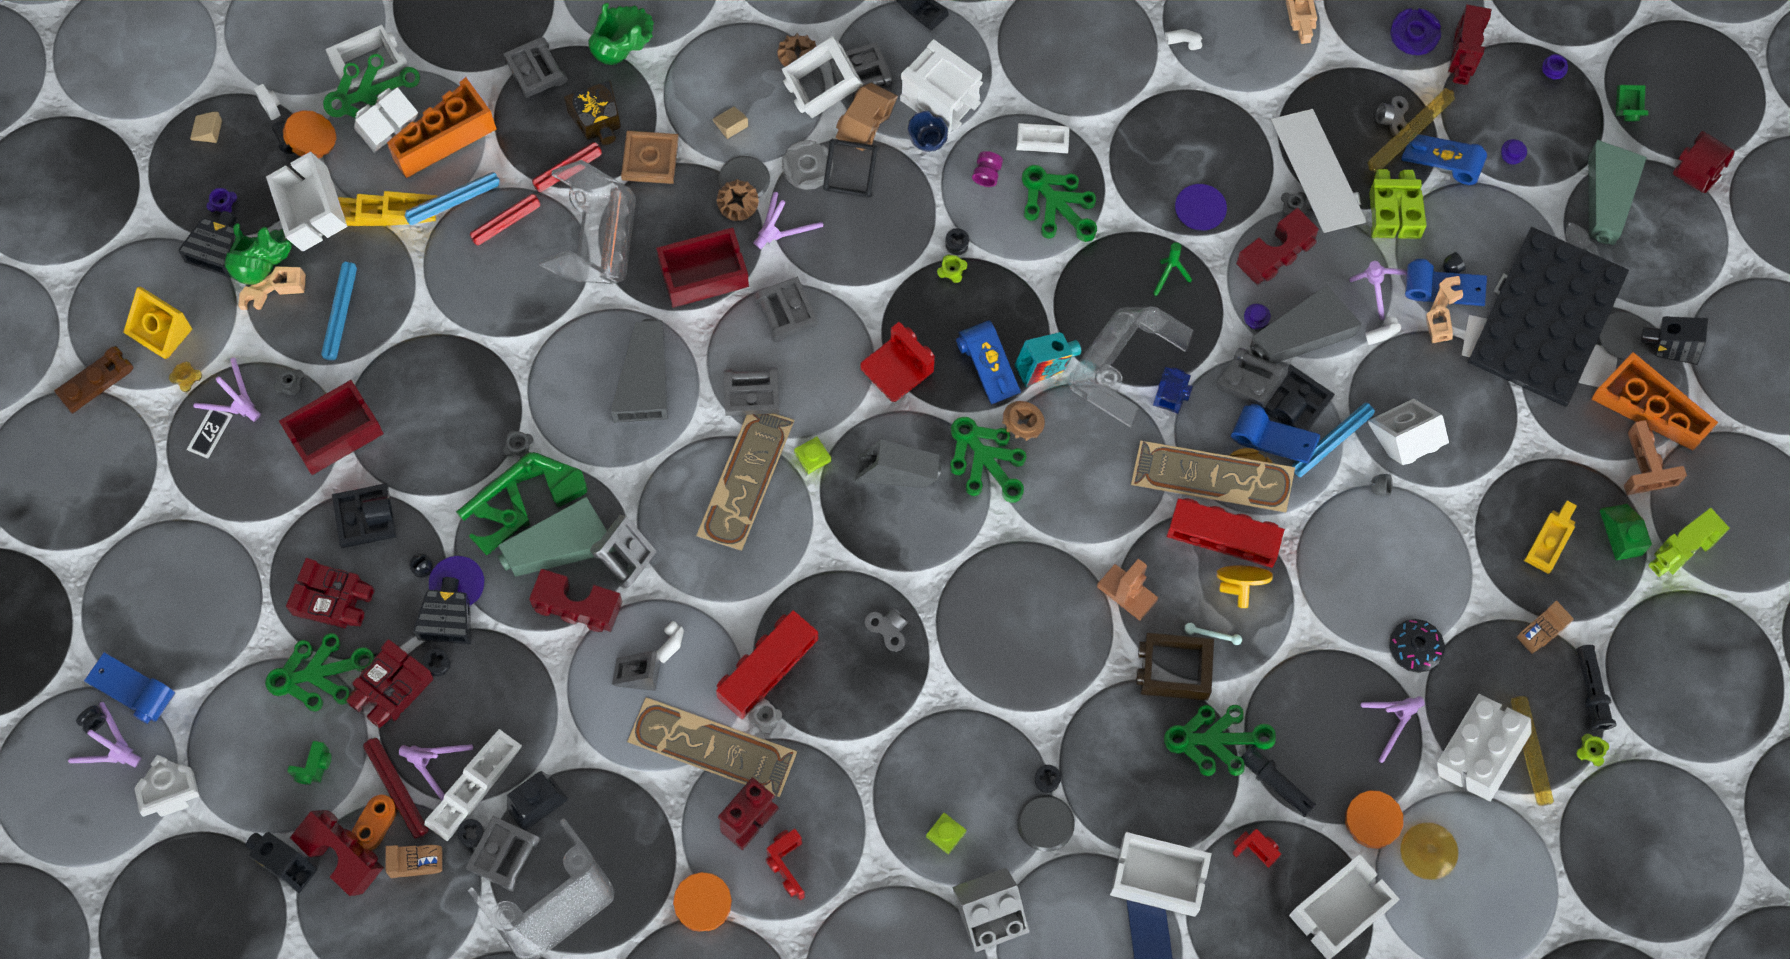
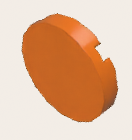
M302 110L293 113L287 119L283 129V137L286 144H289L293 148L292 151L302 157L312 152L317 158H322L332 151L336 141V132L331 122L323 115L314 111Z
M1366 791L1357 795L1349 803L1345 812V825L1357 843L1367 848L1379 849L1390 845L1398 838L1403 828V813L1399 804L1391 796L1381 791Z
M703 872L690 875L684 879L676 889L673 901L675 913L680 922L692 931L698 932L715 930L722 925L730 914L732 903L730 891L725 882L714 874Z

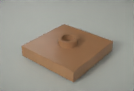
M627 131L621 173L622 180L674 184L679 141L678 134Z

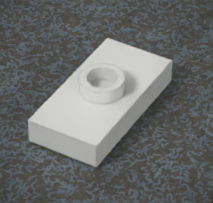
M1018 123L1016 150L1068 153L1069 126Z

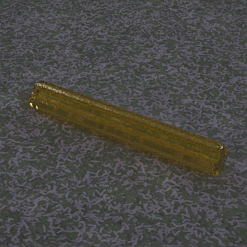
M1518 696L1511 699L1513 710L1531 718V734L1523 746V752L1536 803L1538 806H1548L1554 802L1531 709L1528 698L1526 696Z

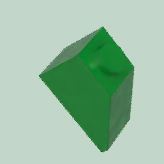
M1628 504L1600 509L1616 561L1642 556L1650 548L1652 543L1645 521Z

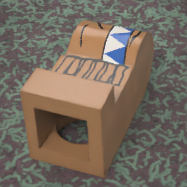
M1555 601L1516 638L1533 654L1565 630L1574 618L1558 601Z
M386 846V873L390 878L442 872L441 846Z

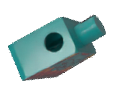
M1060 332L1025 341L1014 365L1025 387H1028L1064 372L1071 358L1081 354V347L1077 340L1067 342L1064 335Z

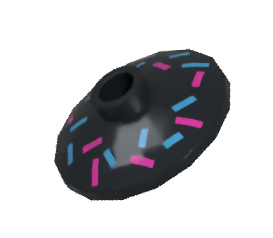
M1411 619L1395 627L1390 635L1389 648L1392 657L1399 666L1407 671L1421 673L1430 671L1440 663L1444 656L1445 644L1441 633L1435 626L1424 620ZM1415 639L1422 640L1424 646H1417Z

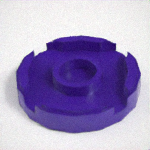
M1409 8L1397 14L1392 22L1390 35L1392 42L1401 51L1416 56L1424 55L1434 50L1441 39V25L1435 15L1429 11L1420 8L1418 10Z

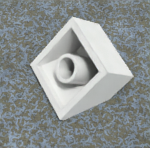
M1411 399L1368 420L1369 426L1388 456L1402 465L1413 463L1417 458L1427 453L1435 452L1441 446L1449 443L1442 414L1415 399Z

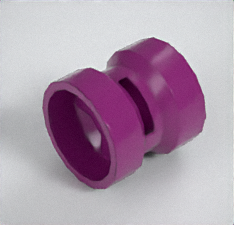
M980 152L976 162L978 167L974 169L972 179L978 185L993 187L997 185L999 177L997 172L1002 167L1003 159L994 152Z

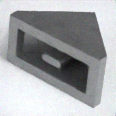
M649 651L616 658L612 685L656 691L660 667L657 652Z

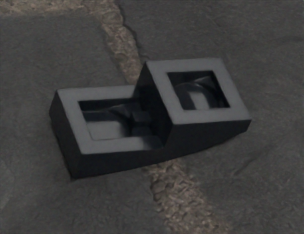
M896 0L911 16L931 31L949 16L948 8L935 0Z

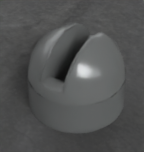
M1379 474L1372 478L1371 482L1375 484L1371 486L1373 493L1380 496L1391 495L1393 482L1390 474Z

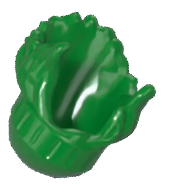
M609 3L602 5V12L598 16L596 27L588 39L590 52L599 62L606 65H616L626 59L631 51L642 50L645 44L649 42L653 37L654 21L644 8L638 10V7L635 5L608 8Z
M237 223L233 227L236 239L230 251L226 254L225 267L236 281L247 285L258 284L268 276L274 265L287 258L293 243L285 237L283 229L279 231L274 229L269 233L267 227H262L257 237L244 236L240 230V224Z

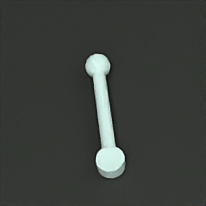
M1187 623L1184 628L1185 633L1188 635L1198 633L1232 641L1234 645H1239L1242 642V637L1238 634L1231 636L1196 628L1193 623Z

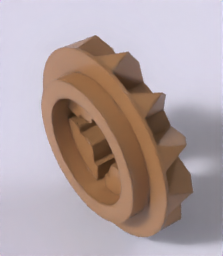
M798 33L791 37L787 35L785 40L779 43L777 51L779 61L783 66H788L798 59L797 55H795V47L797 45L801 49L800 58L817 47L815 41H812L808 35L800 36Z
M736 179L732 182H726L719 189L717 205L720 212L726 218L742 221L751 217L757 210L759 203L758 194L748 181L744 182ZM732 192L738 196L745 195L742 198L744 208L737 203H731L733 201Z
M1012 402L1003 412L1002 423L1006 425L1007 432L1015 434L1016 439L1022 437L1027 441L1033 437L1037 438L1044 429L1045 420L1042 412L1029 402ZM1030 418L1027 424L1023 423L1020 425L1017 423L1019 419L1024 420Z

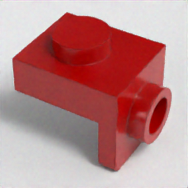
M1258 829L1254 830L1251 834L1247 831L1244 832L1234 842L1237 847L1232 853L1237 858L1249 847L1268 868L1281 855L1276 842L1268 836L1265 838Z

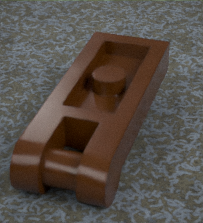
M113 346L105 352L104 356L55 389L54 392L73 414L128 375L134 367L128 359L122 357V351L117 346ZM114 364L115 369L109 371L107 368Z

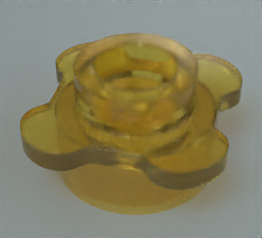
M189 362L178 364L169 375L170 382L179 385L180 390L183 392L190 391L191 386L196 381L202 379V373L199 370H194Z

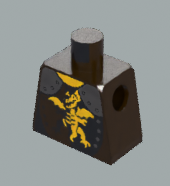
M610 80L564 96L569 115L586 139L590 140L599 137L602 145H609L616 140L613 131L618 130L621 125Z

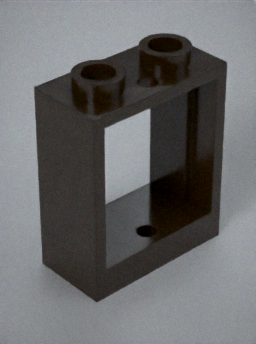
M1146 633L1144 642L1139 641L1138 658H1143L1142 668L1137 669L1136 685H1141L1140 694L1208 701L1212 693L1214 639ZM1153 646L1199 650L1197 685L1151 680Z

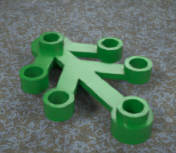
M372 54L368 57V66L357 91L347 94L352 79L359 75V67L354 63H347L343 67L344 74L337 90L328 93L323 100L324 110L332 117H342L347 114L356 118V113L359 109L351 106V104L362 101L374 106L378 99L376 95L381 94L388 88L392 90L400 86L407 88L417 86L420 81V74L413 67H405L399 72V76L371 86L378 69L384 65V59L381 55ZM373 57L380 59L379 66L374 67L371 64ZM348 66L356 68L355 75L349 76L346 69ZM409 72L413 73L415 77L414 81L410 83L405 79V75ZM338 99L341 101L342 105L339 109L332 107L333 100Z
M1031 165L1023 171L1022 183L1028 188V202L1024 208V217L1030 221L1036 220L1040 213V207L1037 205L1038 192L1040 191L1046 198L1045 221L1041 227V234L1044 238L1051 239L1056 235V209L1076 229L1075 234L1079 240L1089 242L1095 238L1097 232L1096 223L1088 218L1081 219L1067 204H1080L1084 209H1091L1095 206L1096 196L1093 192H1072L1078 188L1079 178L1075 174H1047L1038 165ZM1036 177V178H1038L1039 180H1038V181H1033V180H1031L1030 178ZM1072 180L1075 184L1069 185L1067 181ZM1049 185H1063V188L1069 192L1054 191ZM1090 198L1092 202L1087 203L1083 199ZM1033 209L1036 213L1030 214L1028 210ZM1051 227L1053 231L1047 232L1045 231V228ZM1087 230L1090 232V234L1085 235L1081 232Z
M969 417L957 418L951 425V435L957 441L955 455L950 462L951 472L955 475H962L966 471L967 463L964 457L968 444L974 451L971 476L966 483L967 493L971 496H977L982 492L981 476L984 464L1002 487V497L1010 503L1018 502L1024 492L1022 482L1018 479H1009L995 459L1010 461L1013 466L1021 467L1026 462L1025 451L1020 448L1010 450L985 446L978 438L991 439L998 446H1006L1010 441V432H1007L1005 428L991 429L978 427L976 422ZM966 428L969 430V433L962 434L959 430ZM999 434H1004L1007 438L1005 440H999L997 436ZM1018 454L1021 455L1023 459L1017 461L1013 458V456ZM955 463H961L963 467L961 469H956L953 465ZM975 483L979 486V488L977 490H973L969 486L970 484ZM1012 489L1017 492V495L1010 496L1007 492Z
M329 633L323 637L322 645L304 670L295 672L301 660L308 659L313 654L311 644L306 640H301L295 644L294 652L283 668H276L267 675L265 685L272 695L283 696L290 694L302 701L308 710L312 712L322 708V698L317 693H308L296 684L309 682L333 696V699L338 704L343 705L347 703L346 700L351 694L349 689L342 685L338 686L324 677L355 669L363 672L373 662L375 656L368 648H358L349 659L323 665L330 653L336 652L341 646L338 636ZM335 639L336 643L334 646H327L329 640ZM308 646L306 653H299L301 647ZM363 658H368L369 663L361 666L360 661ZM279 679H285L283 686H276ZM345 691L346 696L343 699H338V693ZM317 698L318 703L315 706H310V700Z
M1204 705L1199 708L1198 714L1185 726L1175 725L1169 728L1164 735V744L1173 753L1184 752L1198 765L1199 772L1202 775L1211 776L1216 771L1215 760L1212 757L1204 756L1194 746L1205 745L1227 764L1228 772L1231 775L1238 776L1245 770L1244 760L1232 754L1223 745L1255 744L1259 749L1265 750L1273 747L1275 744L1276 733L1274 728L1268 724L1256 726L1253 732L1223 733L1232 724H1239L1243 721L1244 712L1239 705L1229 706L1226 714L1205 733H1195L1203 724L1209 725L1215 721L1214 708ZM1205 712H1209L1212 714L1208 718L1202 716V714ZM1232 712L1240 713L1238 717H1232L1230 714ZM1261 737H1268L1269 741L1262 742L1259 739ZM1176 738L1183 739L1181 743H1174L1173 741ZM1205 763L1212 765L1210 769H1204L1202 766ZM1233 763H1239L1241 765L1237 769L1231 767Z

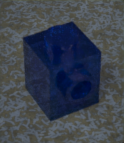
M1165 367L1153 406L1179 414L1182 401L1189 400L1193 386L1188 385L1191 375L1186 374L1179 368L1170 369Z

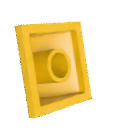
M141 286L137 287L123 333L162 358L167 359L191 332L192 328L182 312Z

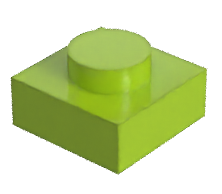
M817 436L794 449V454L807 474L831 462L829 453Z
M943 813L926 834V838L949 855L967 830Z

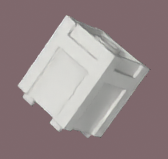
M934 39L918 58L901 73L902 94L900 95V101L917 113L930 111L936 117L941 116L948 128V134L952 130L956 131L962 125L960 120L971 108L975 110L981 104L979 101V87L983 84L980 81L982 73Z

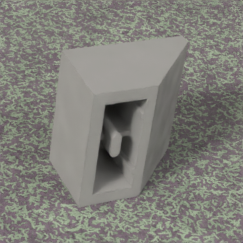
M1007 867L952 887L959 913L975 952L1030 932L1018 886Z

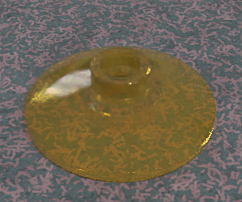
M1417 824L1406 832L1401 841L1400 852L1402 860L1407 869L1419 878L1426 880L1441 879L1448 875L1456 866L1458 860L1457 843L1452 834L1438 824ZM1427 845H1434L1436 847V853H1430L1427 849Z

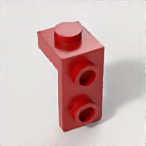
M794 828L790 832L784 830L774 837V843L766 848L769 857L765 860L774 873L778 871L785 879L782 885L791 897L796 895L799 900L805 898L803 889L781 860V858L802 844V837Z

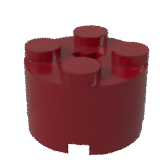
M1701 131L1694 141L1695 145L1692 148L1686 147L1680 155L1679 160L1682 162L1675 168L1673 175L1697 191L1706 193L1722 176L1720 174L1724 167H1728L1735 151L1705 131Z

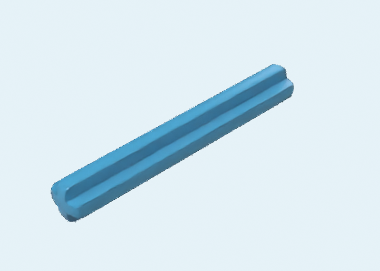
M495 172L488 173L406 210L405 219L410 225L419 223L498 187L500 180Z
M343 262L341 265L321 355L326 360H335L338 355L357 271L356 265L352 262Z
M1369 403L1362 404L1317 443L1309 464L1299 461L1293 463L1292 467H1295L1294 473L1296 476L1302 477L1368 421L1375 413L1374 408Z

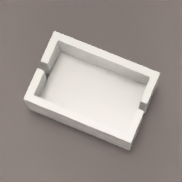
M398 87L393 91L390 88L386 89L377 97L376 105L370 107L367 104L356 113L354 129L374 153L392 139L390 135L393 132L398 134L408 124L415 122L418 112Z
M312 152L291 162V166L305 180L301 179L287 166L266 176L285 237L301 251H305L323 241V235L328 238L348 227L328 167Z
M1478 694L1437 761L1439 777L1463 787L1465 783L1464 772H1466L1467 790L1491 802L1531 734V718L1508 707L1504 712L1502 711V704Z
M1126 832L1122 839L1117 861L1118 866L1115 870L1110 895L1195 917L1200 911L1205 888L1203 883L1207 878L1212 853Z
M1360 854L1297 906L1289 915L1306 936L1310 933L1314 935L1311 942L1326 959H1332L1400 900L1382 879L1371 889L1368 884L1378 874Z

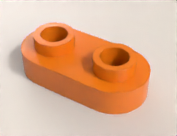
M376 795L371 798L352 829V832L358 838L357 842L364 849L374 850L377 848L396 817L397 807L389 796ZM381 804L385 805V810L383 812H376L377 806ZM370 830L368 838H361L363 831Z

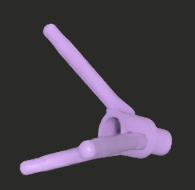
M774 192L765 223L758 232L759 236L753 244L761 250L767 242L770 244L773 239L778 240L785 236L821 228L823 223L809 224L780 232L774 224L785 205V201L781 200L774 211L778 193Z
M1372 261L1364 272L1350 277L1349 281L1354 282L1365 277L1368 278V281L1375 287L1379 319L1384 320L1380 283L1384 280L1385 274L1406 275L1407 270L1385 268L1378 261Z
M231 358L230 361L241 395H238L218 376L216 381L234 399L231 406L194 403L193 406L194 408L224 411L234 414L240 413L243 417L247 416L255 422L261 416V413L254 408L255 405L251 402L246 392L236 359Z
M1422 697L1407 698L1403 701L1362 702L1360 704L1362 708H1386L1387 712H1395L1396 716L1400 719L1398 726L1379 758V762L1383 763L1404 726L1410 720L1411 715L1417 713L1418 709L1425 705Z
M100 702L99 706L102 713L106 715V721L117 742L113 744L100 734L89 730L87 732L89 736L110 749L109 755L72 757L68 759V762H120L123 765L128 763L136 768L142 758L132 753L133 749L129 748L105 703Z
M402 745L399 749V755L407 758L408 762L414 764L442 801L445 794L427 771L426 765L429 763L430 758H437L438 754L473 750V745L437 748Z

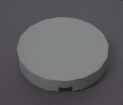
M812 140L799 141L792 144L782 158L783 175L786 180L793 186L804 190L816 189L824 184L828 148L824 145L816 144V141ZM832 159V166H831L830 178H831V175H832V172H833V159Z

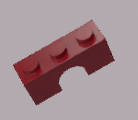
M1297 207L1278 222L1274 235L1282 242L1281 246H1269L1259 237L1239 253L1236 264L1257 286L1264 280L1268 282L1277 275L1279 268L1283 265L1286 267L1291 265L1298 257L1297 254L1302 250L1307 252L1316 244L1317 240L1315 238L1319 228Z
M544 569L540 570L529 598L534 611L545 616H550V614L561 616L560 618L570 624H576L577 622L586 624L589 629L596 632H603V630L612 631L622 605V598L619 592L593 585L590 595L585 600L579 602L571 601L567 598L570 588L568 577Z
M328 810L310 811L289 838L308 857L322 856L329 847L333 848L338 856V865L330 875V878L349 896L363 894L384 868L377 861V855L369 849H364L357 842L358 838L353 832L344 829L337 823L338 818Z

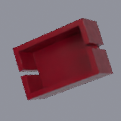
M733 227L656 248L659 265L673 308L749 287L748 272Z
M352 380L347 381L279 420L283 430L311 475L384 434L377 419Z

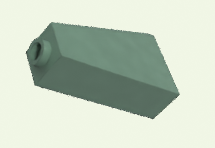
M1600 140L1595 142L1588 156L1589 237L1603 244L1615 245L1622 234L1647 157Z
M585 497L499 544L498 546L502 554L498 556V559L505 571L511 569L516 577L537 572L541 569L545 570L594 558L590 549L594 543L602 539L607 530L589 500ZM613 546L609 550L610 553L616 551Z

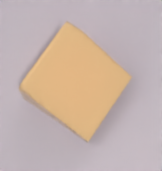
M732 107L713 118V122L726 139L748 127V118L736 107Z
M210 112L197 115L190 139L217 143L222 124L219 113Z

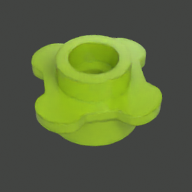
M945 255L942 259L941 268L937 270L938 276L940 278H949L954 283L960 282L963 270L967 269V262L955 255Z
M1585 734L1582 737V746L1577 750V757L1580 760L1586 759L1591 761L1594 766H1601L1604 763L1603 757L1609 750V744L1599 737Z

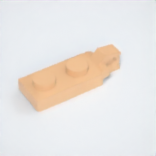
M1285 0L1290 24L1293 31L1298 30L1300 43H1311L1312 29H1316L1317 21L1314 0Z

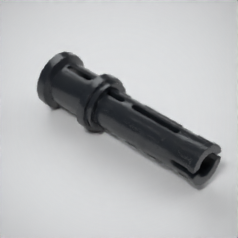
M1590 644L1580 646L1576 650L1579 655L1588 694L1585 705L1586 708H1589L1592 718L1591 730L1605 731L1612 729L1617 724L1616 720L1612 719L1610 711L1611 698L1604 691L1595 646Z
M1252 744L1241 756L1245 766L1256 775L1255 779L1261 782L1264 780L1304 818L1316 806L1315 802L1310 800L1275 768L1277 765L1273 759L1269 761L1257 750L1255 744Z

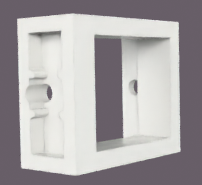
M383 25L325 49L340 81L344 74L343 67L345 62L384 46L393 65L377 71L371 86L399 76V72L408 66L403 53H397L395 47L398 45L391 32L386 33ZM362 78L356 81L352 79L347 94L357 91Z
M833 36L782 69L786 77L783 80L785 86L790 93L794 92L797 97L794 100L795 105L801 113L806 112L811 118L819 115L864 86L844 48ZM834 58L844 80L810 101L799 79Z

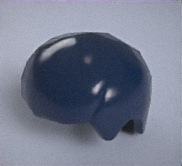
M930 111L916 113L909 120V137L912 144L919 150L934 152L942 148L946 143L949 131L941 116L936 117Z

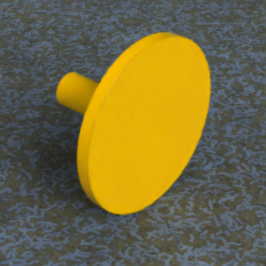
M1233 565L1217 570V578L1222 580L1220 592L1238 595L1237 607L1248 608L1250 585L1267 584L1273 580L1272 572L1254 566Z

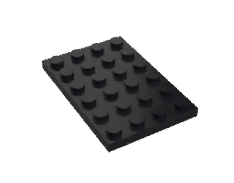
M1531 226L1469 357L1468 363L1567 407L1629 269Z

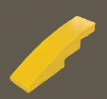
M384 191V196L357 194V199L338 197L347 226H390L409 224L404 216L406 210L437 197V195ZM436 215L419 223L436 221Z

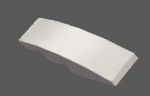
M499 729L464 768L463 774L446 792L444 799L428 816L424 825L448 841L458 830L459 825L468 818L519 752L522 745Z

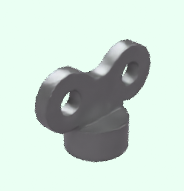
M1395 96L1391 99L1390 104L1381 103L1376 110V122L1390 125V132L1396 138H1403L1409 132V127L1404 120V114L1409 107L1407 100L1402 96Z
M894 607L885 616L880 612H871L865 618L866 628L871 632L882 634L885 646L890 651L897 652L904 648L906 638L900 631L909 622L904 615ZM874 618H877L879 620V624L877 626L872 625V620ZM894 637H897L899 639V643L897 645L892 644V639Z

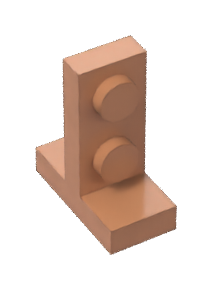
M1646 420L1635 422L1628 431V436L1641 474L1632 475L1624 484L1626 495L1678 486L1687 476L1684 466L1663 470L1662 457L1659 453L1657 454L1654 446L1655 438L1653 431L1648 428Z
M1138 558L1127 572L1114 564L1099 581L1097 588L1141 621L1157 602L1158 597L1142 585L1147 578L1144 575L1147 565Z

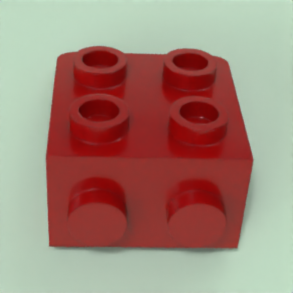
M898 322L891 327V339L863 360L860 368L891 402H896L934 372L935 356L927 346H922L917 341L915 333L909 327L905 328Z

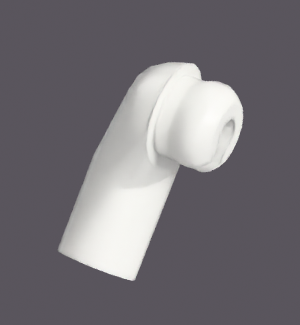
M1180 29L1165 33L1167 45L1188 42L1190 50L1201 49L1202 36L1197 32Z
M1388 317L1384 320L1385 326L1365 332L1368 344H1375L1398 334L1401 329L1398 319L1396 317Z
M671 621L664 628V632L670 637L656 651L659 660L663 663L681 646L684 630L675 621Z

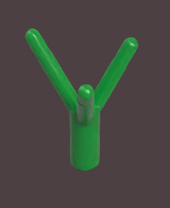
M1172 243L1169 257L1160 260L1161 264H1168L1154 290L1155 296L1159 294L1172 267L1176 266L1187 282L1192 281V278L1179 261L1182 248L1180 243Z

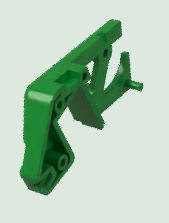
M529 452L458 509L456 513L463 521L474 514L478 518H487L503 524L504 527L489 536L479 537L472 533L469 535L470 539L487 556L522 526H530L516 485L517 483L544 474L555 505L561 507L587 493V485L582 471L542 454ZM507 487L515 511L511 509L502 511L490 507L487 502Z

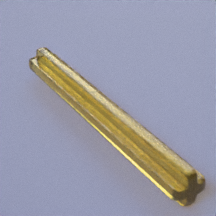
M1447 88L1443 89L1368 161V169L1375 173L1376 170L1383 169L1455 100L1454 92Z

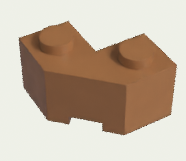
M873 83L860 87L852 104L837 122L836 128L839 130L835 138L872 145L880 123L889 119L898 95Z

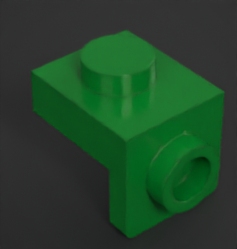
M1645 85L1617 86L1616 116L1624 117V121L1629 122L1640 121V117L1648 116V110H1644Z
M313 741L305 768L289 765L287 772L294 778L295 782L311 785V781L321 783L324 769L328 770L331 763L332 755L329 753V748L323 742Z

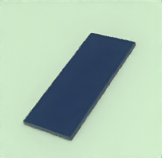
M1126 899L1134 959H1173L1166 909Z

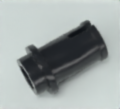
M277 121L273 124L272 130L279 141V149L285 154H293V148L286 144L283 137L286 121Z

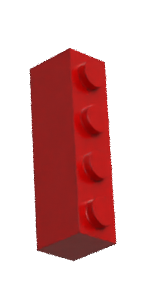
M1178 498L1167 537L1273 568L1279 554L1285 529L1280 528L1273 522L1252 520L1246 514L1235 515L1226 512L1218 506L1207 507L1200 505L1194 499Z
M794 610L788 616L786 614L782 615L775 623V629L769 636L767 634L763 635L757 641L756 649L750 655L745 654L736 664L737 669L730 676L726 674L722 677L716 686L718 688L716 690L717 698L741 720L749 714L818 641V631Z

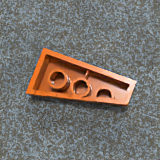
M467 77L459 82L460 86L453 92L449 90L443 95V100L434 108L429 107L426 109L421 119L416 123L411 122L387 142L393 160L405 178L497 130L490 109Z
M1634 352L1607 378L1592 397V400L1635 422L1646 420L1649 429L1692 451L1718 423Z

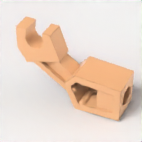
M275 267L273 272L262 282L243 288L239 294L238 306L241 310H248V302L254 300L253 306L257 310H261L267 294L273 290H276L279 295L304 293L306 274L300 267ZM287 278L286 283H280L282 279Z
M1459 276L1445 278L1439 284V292L1430 312L1426 314V323L1432 343L1452 340L1453 331L1450 312L1446 307L1448 304L1450 305L1463 298L1462 290L1454 291L1451 289L1454 285H1460ZM1439 316L1444 317L1443 323L1433 324L1434 319Z

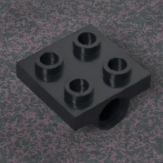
M1290 364L1287 376L1264 409L1265 412L1284 425L1309 431L1335 394Z
M387 483L332 494L341 548L397 537Z

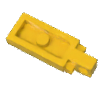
M1566 501L1559 513L1553 510L1549 514L1524 559L1525 562L1547 574L1552 571L1575 528V521L1570 518L1577 505Z

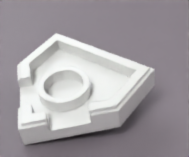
M156 755L151 763L152 767L144 779L141 778L134 788L139 812L143 817L158 812L161 817L189 807L188 800L199 797L192 769L185 765L168 761L167 758Z

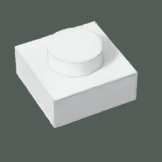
M263 84L254 88L259 102L270 119L274 120L281 116L277 108L280 102L273 90L268 92Z

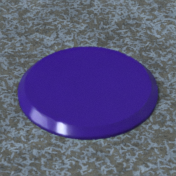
M1194 184L1184 188L1179 193L1175 202V210L1180 221L1186 226L1195 230H1209L1217 227L1224 220L1227 204L1223 195L1214 187L1206 184Z
M452 556L442 560L434 567L429 577V590L441 591L442 579L444 577L458 579V592L467 594L470 606L479 599L484 589L485 580L481 568L475 561L464 556Z

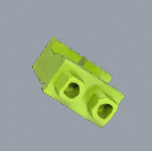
M1387 169L1376 170L1369 192L1372 212L1371 238H1395L1397 233L1398 238L1421 239L1427 225L1421 190L1422 184L1421 180L1416 179L1414 170L1400 171L1398 179H1390V171Z
M1709 508L1682 529L1677 536L1675 534L1670 536L1654 553L1657 558L1650 562L1648 566L1658 577H1661L1667 571L1673 575L1694 555L1700 546L1706 552L1730 528L1712 508Z

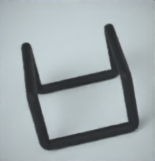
M832 138L829 143L823 189L831 192L872 197L871 190L877 151L880 147ZM834 145L872 150L866 191L829 186Z

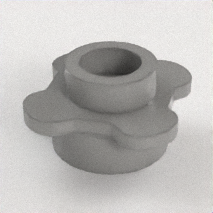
M761 700L754 711L749 713L748 719L750 723H756L760 727L761 732L769 733L772 730L773 724L782 719V712L779 709L775 710L768 700ZM764 714L768 715L766 719L762 717Z

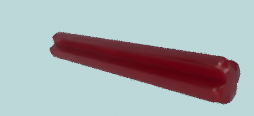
M371 738L363 744V748L413 838L423 837L429 832V829L424 825L425 822L379 739Z

